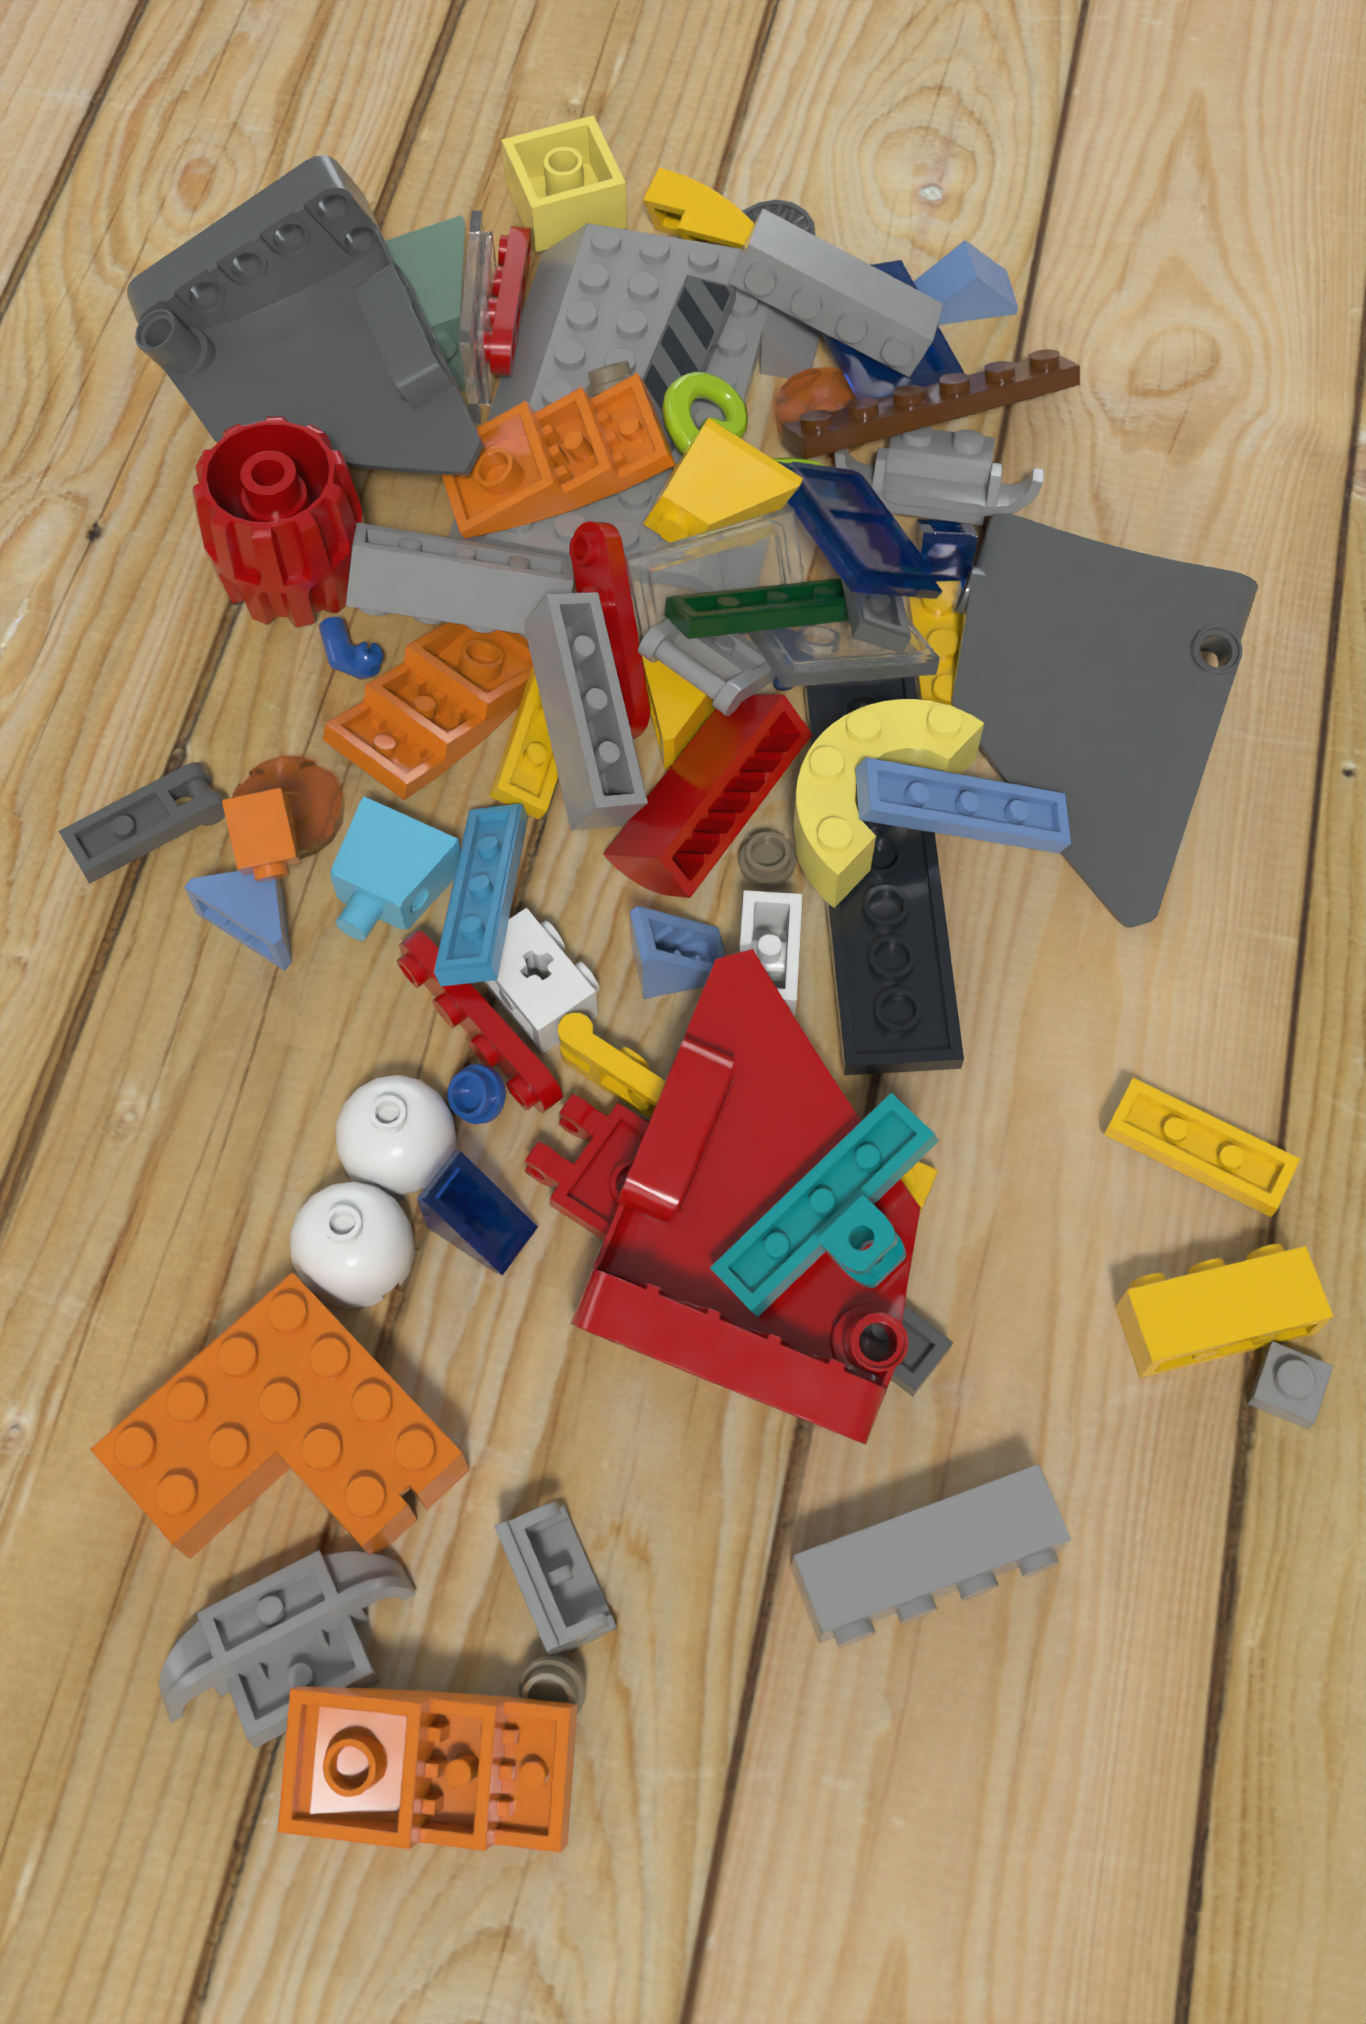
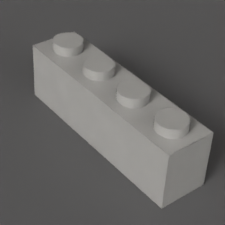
M765 209L761 210L745 241L729 284L908 377L911 376L933 342L943 308V303Z
M357 523L352 547L346 606L356 607L360 611L374 616L394 613L412 616L415 620L425 624H439L443 621L466 625L468 628L482 633H491L496 630L519 633L527 639L524 622L547 594H566L572 592L574 581L572 560L570 557Z
M598 592L547 594L525 620L524 628L571 831L622 826L647 804V798Z
M1039 1464L795 1554L793 1555L791 1570L818 1642L820 1643L835 1637L838 1647H843L876 1633L872 1623L897 1614L901 1624L907 1623L937 1610L934 1599L958 1591L961 1599L967 1600L991 1591L999 1586L995 1577L1016 1568L1020 1569L1023 1577L1047 1570L1059 1563L1056 1553L1062 1551L1070 1542L1071 1537Z

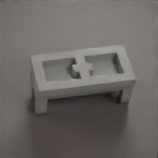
M552 1502L508 1522L505 1521L494 1526L548 1656H562L617 1630L564 1505L558 1507L556 1502Z

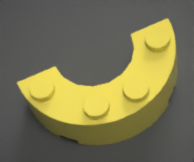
M898 699L878 702L859 708L834 722L817 738L806 754L799 772L793 826L796 855L799 864L812 887L827 903L835 908L871 870L876 835L862 820H859L855 768L867 757L962 775L976 760L984 722L951 705L927 700Z

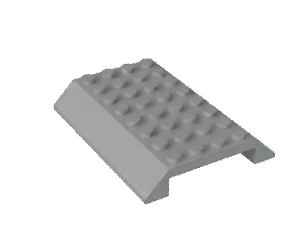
M587 223L544 251L522 313L512 376H501L486 422L524 401H527L532 409L537 412L580 387H583L588 394L586 387L591 385L587 372L616 362L628 360L631 373L637 372L641 379H643L686 276L691 275L731 285L729 281L742 249ZM736 287V301L706 373L718 376L729 383L740 394L746 404L761 348L760 374L809 382L821 331ZM598 394L589 395V397H590V398H593L594 396H596V395H598ZM696 399L691 406L692 418L699 430L706 418L715 417L724 421L723 412L716 404L705 399ZM675 446L672 455L677 465L683 455ZM674 466L624 491L581 508L512 529L465 539L460 534L454 517L448 538L570 557V541L576 529L582 523L587 521L610 523L617 528L621 535L628 577L696 589V593L757 587L769 541V533L764 531L754 544L688 553L679 546L665 541L658 533L643 525L667 478L675 468Z

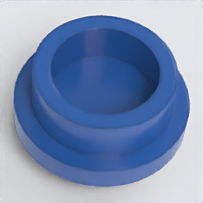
M483 1064L469 1065L452 1078L448 1087V1102L452 1111L466 1122L471 1124L489 1123L498 1117L505 1103L503 1080L497 1071L490 1066Z

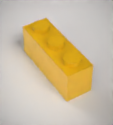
M1273 1244L1250 1252L1246 1256V1261L1225 1265L1222 1258H1216L1190 1267L1187 1270L1188 1275L1167 1280L1164 1273H1153L1130 1282L1128 1285L1129 1289L1126 1290L1115 1309L1139 1379L1264 1348L1272 1341L1280 1344L1316 1335L1334 1316L1307 1247L1303 1246L1284 1251L1282 1244Z

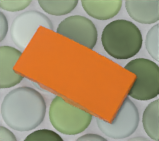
M636 373L593 398H590L583 387H580L537 412L532 409L527 401L520 403L477 427L484 447L469 476L442 475L459 532L466 539L512 529L573 511L624 491L676 466L647 386L639 374Z
M446 622L406 645L403 663L367 683L364 699L361 703L325 723L323 741L401 799L406 800L473 750L519 707L533 666L528 641L519 633L501 630L482 633L474 631L463 624Z
M303 1686L290 1688L277 1832L411 1849L417 1843L486 1851L495 1844L561 1853L568 1846L578 1704L436 1691Z

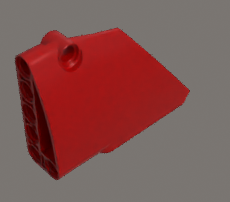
M753 949L715 959L616 1201L619 1204L570 1324L866 1445L894 1370L907 1354L909 1343L907 1332L902 1322L921 1207L900 1179L874 1205L886 1216L900 1237L906 1249V1258L875 1288H868L854 1281L825 1251L762 1314L756 1317L710 1268L861 1122ZM872 1244L867 1245L863 1250L868 1249ZM873 1323L885 1330L889 1340L888 1350L883 1357L875 1361L865 1357L859 1345L860 1334L865 1327Z

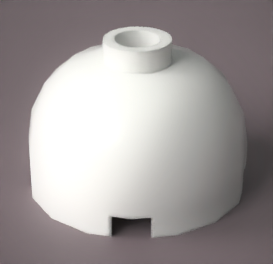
M402 1075L379 1077L357 1088L342 1105L335 1125L337 1154L350 1180L377 1186L394 1199L405 1198L404 1194L414 1193L421 1188L425 1192L436 1186L451 1168L458 1147L453 1115L440 1094L422 1080Z
M357 1181L332 1184L312 1195L297 1212L289 1234L292 1265L304 1285L324 1304L347 1310L370 1307L384 1300L383 1295L392 1291L398 1282L401 1285L409 1276L416 1253L413 1229L400 1204L379 1187Z

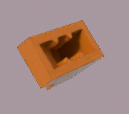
M281 788L222 800L237 870L244 876L253 874L255 882H265L290 875L288 866L301 864L292 806Z

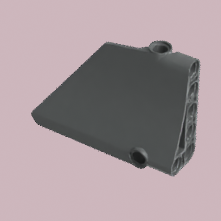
M998 513L991 518L975 566H972L968 573L955 609V613L963 615V630L951 705L984 722L979 748L1005 783L1065 793L1071 845L1060 852V854L1122 926L1133 928L1149 923L1158 915L1227 699L1242 658L1243 647L1241 639L1258 590V584L1251 577L1235 571L1145 554L1075 535L1014 514ZM1200 651L1214 653L1217 656L1218 667L1205 663Z

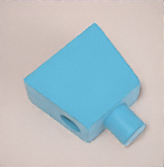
M364 796L358 805L331 868L330 877L336 896L346 904L335 921L337 927L348 936L360 941H364L378 919L401 930L411 928L454 880L460 854L458 839Z

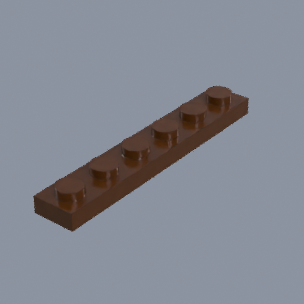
M1037 350L1029 354V359L1016 363L1008 361L992 362L985 365L982 372L970 375L964 373L947 374L940 377L937 384L925 387L918 385L902 386L896 388L892 396L880 399L870 397L853 399L847 403V408L832 412L827 410L808 411L800 416V420L782 425L784 445L804 459L814 458L1080 385V365L1060 356V353L1056 350Z

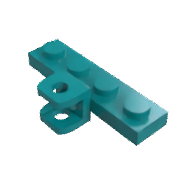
M890 1093L710 1268L756 1317L762 1314L825 1251L854 1281L868 1288L877 1287L906 1258V1249L889 1220L874 1204L939 1142L935 1133L897 1097ZM872 1244L871 1247L863 1250L867 1245Z

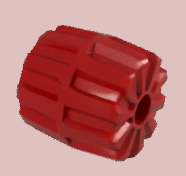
M266 416L264 421L244 426L238 423L223 431V438L211 449H204L196 464L198 484L193 486L192 494L204 549L225 593L232 604L245 601L252 619L266 625L270 624L275 617H287L295 628L305 627L315 623L316 612L321 610L338 614L346 607L357 523L364 524L359 497L344 455L339 450H333L328 435L312 424L302 426L288 422L285 416Z

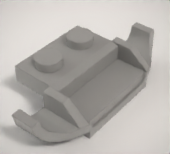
M928 426L891 436L889 448L878 447L875 466L856 461L851 456L848 448L835 452V465L839 475L853 486L852 490L857 494L879 501L880 512L982 526L984 516H993L998 513L1011 514L1029 505L1039 494L1044 478V469L1034 468L1031 475L1023 482L1018 484L1000 483L1002 464L992 463L995 438L983 436L974 430L949 432L934 430Z
M320 1550L198 1612L199 1620L178 1640L168 1655L160 1674L158 1686L170 1722L172 1723L184 1717L182 1711L185 1705L200 1693L212 1687L221 1697L230 1692L245 1735L252 1746L257 1748L286 1732L290 1688L295 1686L370 1688L379 1683L356 1626L368 1620L363 1609L364 1607L384 1598L399 1597L406 1600L416 1595L404 1567L391 1558L374 1553L368 1555L366 1552L347 1551L322 1555Z

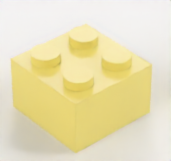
M594 115L501 140L506 186L524 227H530L532 230L531 243L536 253L549 249L587 223L619 229L627 228L626 182Z

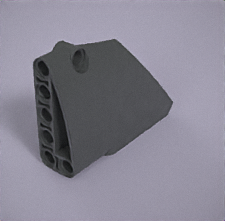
M324 155L314 156L304 161L138 274L128 285L127 296L138 324L135 333L136 344L167 373L217 443L223 438V431L238 423L244 426L264 421L266 416H285L288 422L302 426L312 424L325 432L329 437L333 450H339L344 455L348 467L469 476L484 447L414 288L401 268L394 262L365 195L341 165L332 157Z

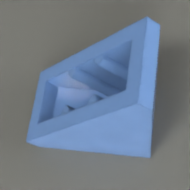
M966 240L911 283V287L943 303L938 325L1015 315L1018 311V305L1007 270Z
M239 871L191 878L184 886L196 914L285 971L290 966L292 958L284 892L279 879L255 882L253 874L244 876Z
M637 906L630 911L632 951L643 998L647 999L704 987L715 959L726 956L719 928Z

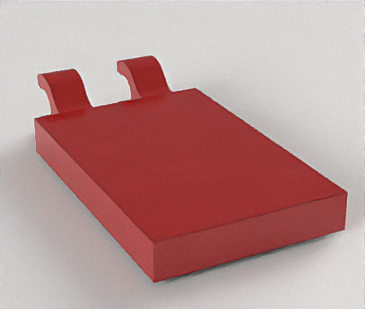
M572 1094L559 1112V1115L562 1117L559 1126L573 1136L589 1140L590 1142L573 1164L546 1144L538 1141L524 1160L528 1164L525 1173L543 1185L556 1188L549 1198V1205L604 1241L619 1205L616 1201L649 1122L619 1103L606 1116L581 1097Z

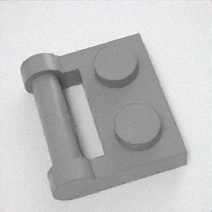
M669 618L652 627L643 637L638 647V653L652 663L657 660L713 699V707L725 716H730L742 701L773 682L782 663L739 633L687 639L670 622Z

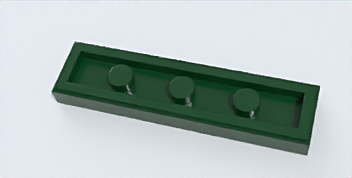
M841 578L674 595L666 598L664 616L667 619L669 618L670 622L687 639L849 621Z

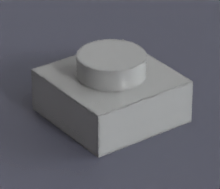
M1272 1341L1265 1348L1247 1404L1309 1429L1316 1422L1333 1365Z

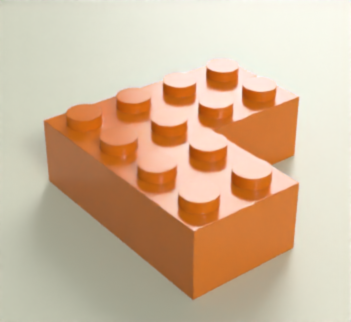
M293 1272L90 1449L169 1542L189 1559L289 1469L292 1470L368 1555L372 1553L381 1555L417 1521L409 1505L402 1498L410 1488L418 1502L428 1510L470 1471L463 1453Z

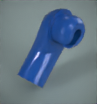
M329 617L319 624V631L327 660L333 669L360 680L369 679L379 673L380 665L383 661V652L377 644L372 643L369 649H367V643L364 641L357 646L351 644L345 622L342 618Z

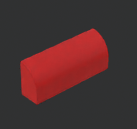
M784 694L751 695L742 701L730 716H725L715 709L647 796V804L630 818L603 853L605 858L629 879L650 891L666 896L691 898L813 735Z

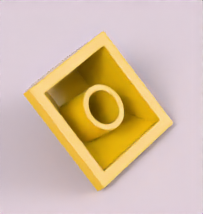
M708 418L667 478L643 525L658 533L665 541L679 546L688 553L754 544L798 489L803 478Z

